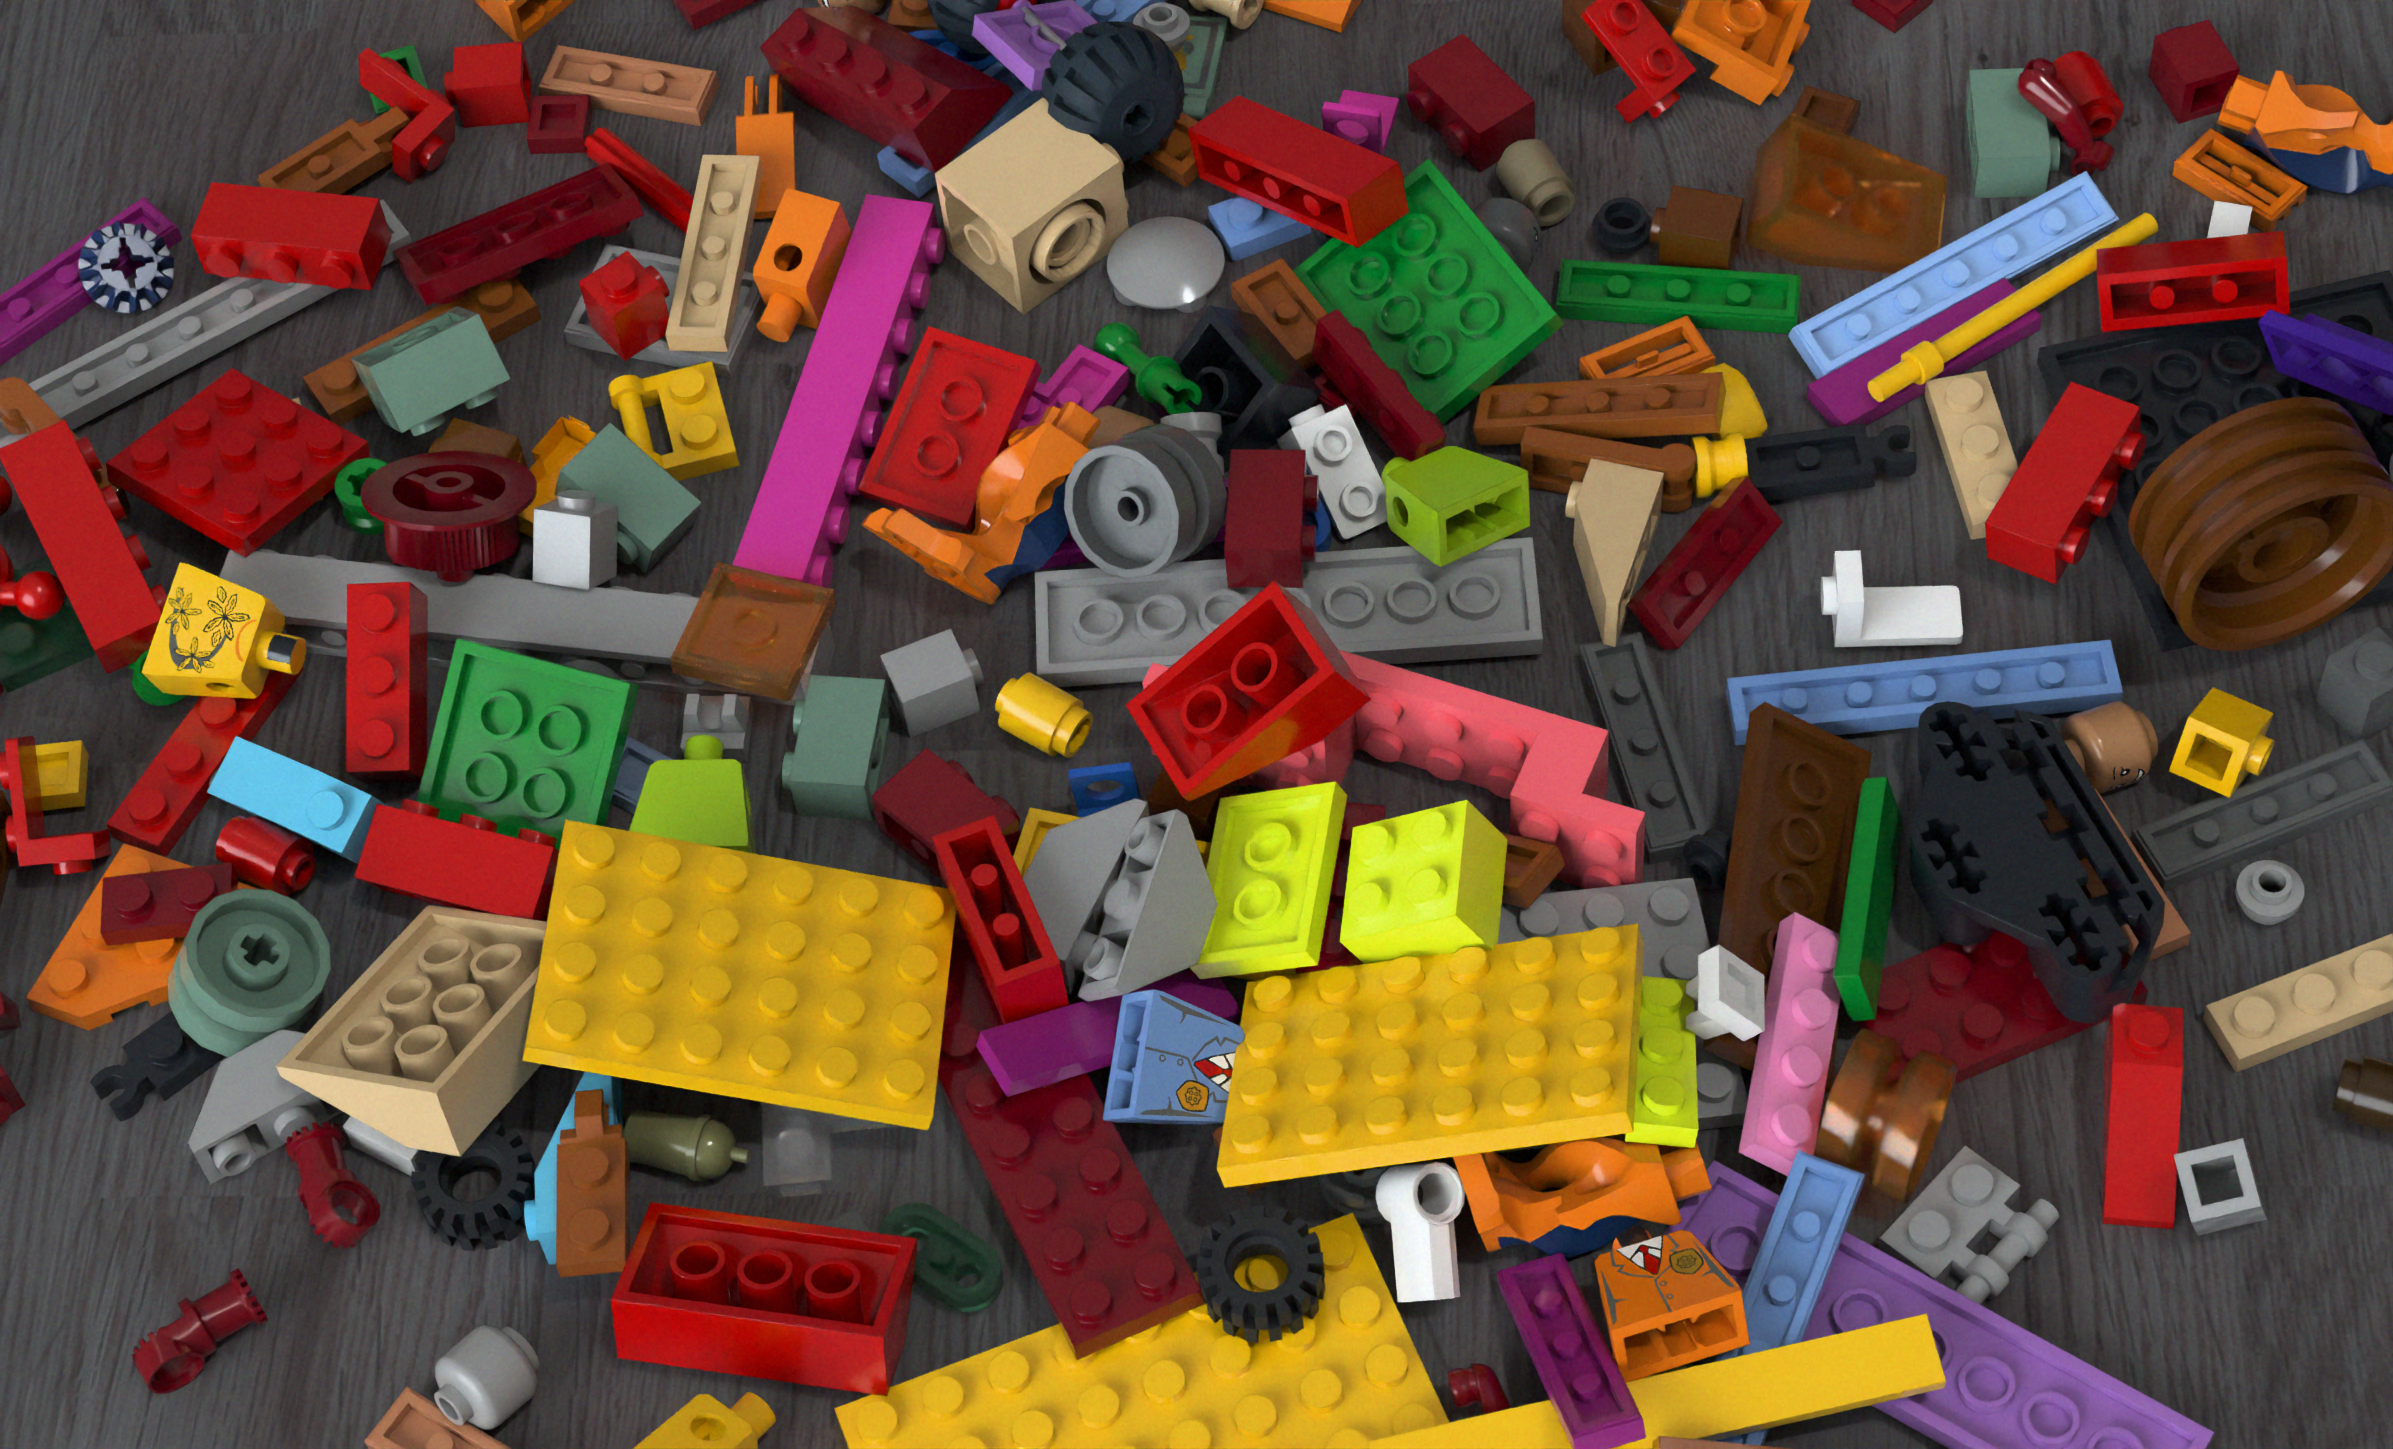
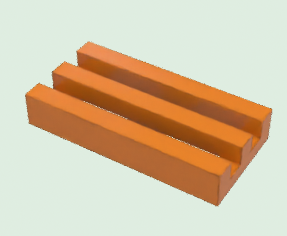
M2212 128L2174 161L2172 176L2213 201L2251 206L2252 212L2249 223L2263 232H2272L2277 226L2278 219L2284 221L2291 214L2293 205L2299 207L2305 201L2308 186ZM2205 152L2210 153L2214 157L2228 164L2229 166H2231V169L2225 166L2224 164L2220 163L2219 161L2215 160L2211 156L2207 155ZM2251 179L2256 181L2260 185L2264 186L2265 188L2269 189L2270 191L2274 192L2280 197L2278 198L2270 192L2266 191L2265 189L2261 188L2260 186L2256 185L2251 181Z
M1686 315L1579 358V372L1584 380L1588 378L1589 380L1696 374L1715 366L1716 357ZM1683 340H1687V342L1684 344H1681L1679 346H1676L1661 353L1658 352V350H1661ZM1636 360V363L1623 367L1606 375L1604 374V372L1608 370H1611L1613 368Z

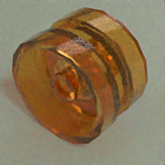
M1863 1028L1851 1045L1830 1091L1813 1156L1861 1172L1874 1147L1868 1177L1872 1191L1907 1205L1921 1181L1937 1141L1950 1102L1958 1065L1956 1060L1922 1049L1908 1061L1896 1085L1901 1062V1052L1897 1040Z

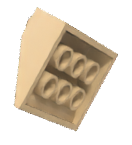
M428 904L276 1065L280 1077L406 1147L461 1157L541 1066V1064L522 1061L547 922Z

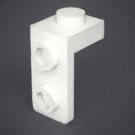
M1320 404L1288 419L1292 429L1277 439L1281 450H1306L1307 470L1310 475L1319 476V496L1338 537L1341 540H1348L1387 522L1386 490L1347 405L1345 404L1325 413Z
M1861 550L1835 551L1833 575L1821 577L1822 615H1832L1834 647L1957 645L1962 642L1963 625L1958 587L1953 585L1863 587Z

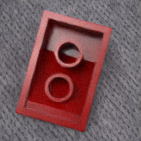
M1274 580L1125 704L1182 797L1192 801L1322 741L1368 703L1371 698L1312 610Z

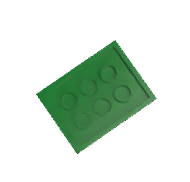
M1428 158L1404 178V190L1409 209L1407 214L1359 248L1334 237L1331 238L1296 267L1293 272L1327 314L1338 309L1353 327L1360 328L1366 334L1374 352L1388 368H1393L1400 373L1407 385L1408 391L1425 411L1433 412L1441 424H1444L1565 323Z

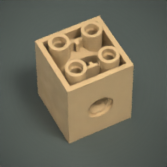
M1044 97L935 173L948 251L1023 315L1109 254L1116 239L1129 228L1127 217L1129 205L1125 197L1122 176L1124 164L1119 154L1109 144H1100L1089 134L1065 128L1048 114L1049 103Z

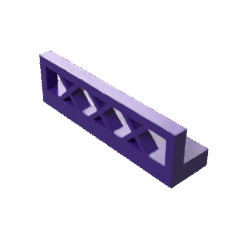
M2269 309L2258 321L2277 372L2393 416L2392 343L2308 313L2300 321Z

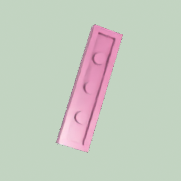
M1796 912L1779 923L1765 1001V1031L1759 1035L1739 1146V1153L1786 1176L1789 1175L1798 1150L1814 1156L1841 997L1833 977L1839 934Z

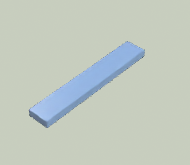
M2087 171L1793 327L1788 337L1818 380L2001 279L2006 278L2011 283L2110 230L2115 226L2119 218Z

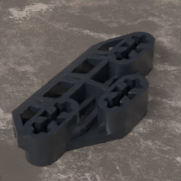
M1946 701L1927 707L1921 713L1918 722V769L1925 784L1910 830L1909 876L1913 888L1937 930L1946 940L1965 946L1980 944L1988 940L1995 930L2020 940L2022 944L2026 945L2028 959L2055 1006L2065 1017L2073 1021L2082 1023L2098 1022L2112 1013L2113 1006L2122 1003L2129 1004L2163 927L2165 902L2049 717L2015 709V724L2012 730L1997 726L1988 711L1975 714L1971 706L1962 703ZM2009 749L2019 750L2023 752L2029 765L2009 770L2002 757L2009 755ZM2048 794L2067 824V829L2051 834L2047 833L2041 823L2042 820L2048 819V809L2041 799L2042 796ZM2088 859L2108 894L2087 899L2080 887L2088 884V874L2080 863L2081 860ZM2127 924L2139 943L2125 969L2121 970V954L2129 952V941L2120 927Z

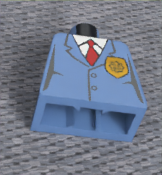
M1153 989L1122 995L1103 1120L1115 1123L1175 1125L1224 1123L1236 1047L1245 1038L1243 1029L1232 1022L1163 991Z

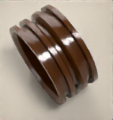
M2293 397L2274 400L2247 408L2216 422L2189 439L2167 457L2144 483L2132 505L2128 523L2129 535L2137 552L2144 560L2155 582L2160 586L2163 597L2175 613L2178 623L2189 639L2202 647L2219 651H2242L2262 648L2299 636L2336 617L2365 596L2393 567V481L2385 468L2377 461L2372 447L2361 434L2352 415L2344 407L2330 400L2316 397Z

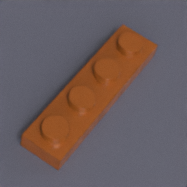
M516 276L501 282H491L488 280L468 289V293L458 301L438 305L302 378L309 395L329 421L342 426L375 408L351 358L457 306L478 313L493 344H496L541 320L538 306Z
M1722 372L1492 385L1480 393L1473 430L1478 446L1521 444L1526 426L1600 439L1720 433L1726 386Z

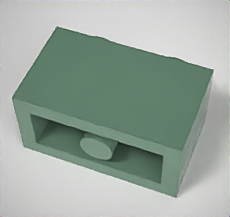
M2024 68L1969 70L1965 119L1974 198L2040 196L2046 193L2049 172L2059 171V137L2049 136L2048 127H2053L2054 123L2019 94L2017 81Z
M611 423L606 425L560 470L554 493L558 496L559 492L566 490L589 491L595 494V501L618 504L617 559L625 564H635L645 574L694 527L702 503Z
M810 675L806 699H797L794 707L793 732L795 737H797L795 752H786L782 765V786L784 790H791L798 816L873 821L875 810L871 796L879 789L893 719L886 680Z

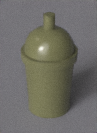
M635 1109L630 1114L624 1128V1138L630 1150V1162L686 1175L692 1181L704 1182L707 1179L719 1177L728 1171L734 1161L748 1163L751 1158V1150L737 1148V1142L732 1130L713 1115L702 1114L697 1117Z

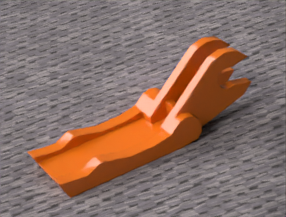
M770 74L769 113L759 114L758 86L755 85L754 76H746L744 115H736V154L760 156L763 167V176L754 219L774 218L786 188L797 190L796 119L794 111L783 112L782 83L779 84V74Z

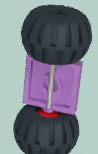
M927 0L928 9L938 29L950 42L976 55L989 56L992 53L996 59L1006 66L1031 91H1041V98L1044 97L1048 101V114L1065 128L1089 134L1100 144H1109L1119 154L1124 165L1140 161L1143 158V154L1149 156L1160 147L1159 142L1163 138L1168 139L1175 129L1174 121L1180 119L1184 106L1183 99L1185 97L1182 71L1177 59L1165 41L1146 28L1131 22H1097L1074 0Z

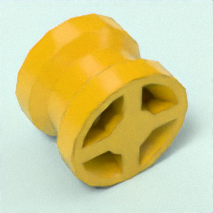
M1741 432L1728 433L1723 440L1710 441L1705 436L1691 437L1690 448L1696 454L1695 473L1692 479L1697 498L1710 497L1715 490H1722L1732 478L1748 476L1746 447Z

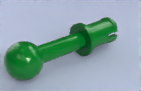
M1112 322L1103 326L1096 334L1094 351L1128 367L1129 371L1136 376L1135 386L1141 397L1149 402L1161 404L1170 415L1195 411L1186 402L1190 399L1199 405L1202 397L1199 386L1181 374L1179 365L1172 358L1165 355L1150 357L1142 351L1140 337L1132 326L1123 322Z

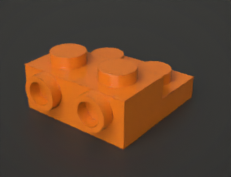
M1684 0L1670 37L1675 42L1715 63L1710 79L1760 106L1770 93L1778 97L1793 74L1794 66L1788 63L1790 55L1796 54L1809 32L1810 25L1804 22V18L1811 0Z

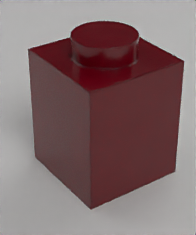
M2208 19L2185 27H2175L2167 32L2155 35L2148 76L2177 123L2181 124L2220 112L2230 87L2233 86L2237 75H2239L2240 67L2210 20Z

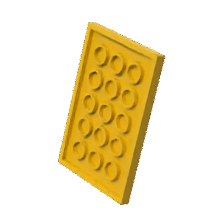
M565 819L522 1061L928 1131L934 1113L956 908L947 888Z
M1639 924L1599 927L1589 931L1549 937H1532L1522 941L1496 944L1493 950L1484 951L1479 947H1465L1450 954L1404 956L1382 962L1348 967L1337 966L1328 970L1288 976H1271L1261 980L1247 981L1240 1022L1245 1038L1236 1047L1217 1162V1171L1224 1188L1632 1133L1634 1130L1645 944Z

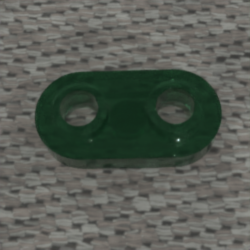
M907 1203L893 1209L883 1220L879 1233L917 1238V1240L927 1242V1245L922 1250L917 1251L913 1283L948 1307L961 1312L978 1311L992 1304L1001 1293L1004 1275L996 1250L989 1243L934 1207L924 1203ZM968 1275H976L981 1278L976 1285L971 1287H963L958 1284L963 1277Z

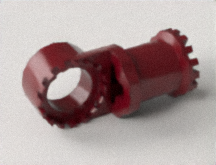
M328 1121L323 1122L321 1127H319L318 1122L312 1123V1130L310 1131L307 1126L301 1127L302 1133L297 1130L293 1131L292 1137L288 1136L286 1139L287 1143H284L286 1152L290 1156L291 1161L297 1164L301 1184L297 1189L299 1200L303 1203L304 1208L308 1210L311 1227L315 1225L317 1227L314 1233L317 1236L321 1233L325 1236L322 1239L323 1242L327 1244L331 1240L334 1242L332 1247L338 1248L341 1244L343 1245L342 1249H347L349 1246L353 1248L357 1243L361 1242L378 1222L381 1215L380 1204L373 1192L367 1186L357 1181V1177L352 1171L347 1170L342 1152L346 1139L344 1132H341L338 1124L332 1123L329 1125ZM344 1205L343 1207L346 1209L350 1207L353 1211L351 1214L358 1219L357 1223L354 1224L344 1220L336 1213L334 1208Z
M239 1268L229 1273L228 1282L192 1302L185 1298L177 1304L184 1316L166 1327L158 1328V1331L154 1334L152 1331L147 1334L150 1340L145 1342L142 1338L138 1342L141 1346L140 1350L138 1346L134 1347V1354H131L133 1363L150 1391L157 1394H165L186 1386L202 1371L205 1365L204 1358L217 1351V1342L251 1322L261 1325L269 1320L257 1301L256 1296L247 1297L252 1294V1289Z

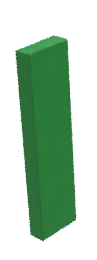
M1562 259L1556 313L1561 319L1664 325L1687 315L1696 328L1789 334L1792 328L1797 326L1801 275Z
M1887 777L1866 778L1861 786L1833 977L1848 1016L1851 1017L1852 1021L1876 1020L1903 824Z

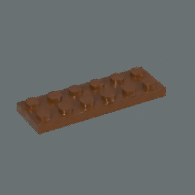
M1763 702L1752 710L1749 715L1717 945H1721L1764 975L1765 1001L1780 921L1796 912L1840 935L1861 786L1864 783V779L1869 778L1872 756L1871 752L1767 702ZM1841 997L1824 1094L1831 1090L1842 1002ZM1729 1032L1705 1039L1703 1049L1753 1071L1760 1034L1742 1041Z

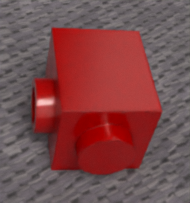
M522 41L454 47L453 71L445 72L444 86L446 98L452 106L457 105L463 127L529 122L533 79Z
M626 251L578 281L591 327L624 361L665 336L669 320L665 298L670 295V292L663 277L653 266L650 265L644 268Z

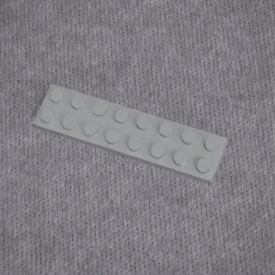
M1533 537L1501 539L1442 567L1431 562L1412 546L1316 552V563H1304L1303 588H1285L1312 610L1337 649L1382 663L1402 664L1543 654V633ZM1225 559L1173 562L1167 568L1150 576L1133 579L1108 574L1100 568L1035 572L1037 676L1056 687L1142 682L1152 662L1171 667L1265 587H1228Z

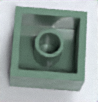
M459 306L351 358L382 422L401 433L410 430L413 436L426 433L446 421L443 412L461 403H465L467 409H472L489 402L500 394L497 386L510 380L480 315Z

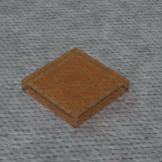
M718 561L670 658L673 673L790 702L836 605L834 589Z

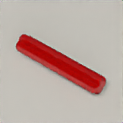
M599 127L592 135L586 137L584 145L587 147L586 153L588 157L599 165L608 163L635 194L683 232L687 233L694 199L690 192L609 129Z

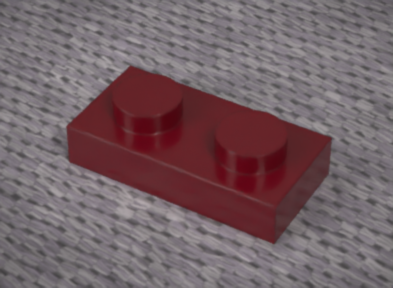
M224 863L104 877L100 933L107 946L186 937L197 912L216 896L238 890V875L233 864Z

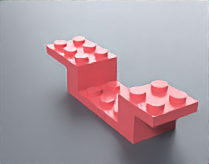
M1339 650L1371 700L1322 741L1239 778V786L1250 784L1269 791L1335 781L1340 786L1357 749L1363 750L1378 760L1402 762L1425 769L1442 780L1464 781L1487 788L1490 792L1501 798L1510 799V834L1553 844L1556 848H1559L1565 866L1554 878L1555 880L1583 889L1643 883L1645 812L1607 801L1609 730ZM1152 662L1143 680V689L1170 667Z

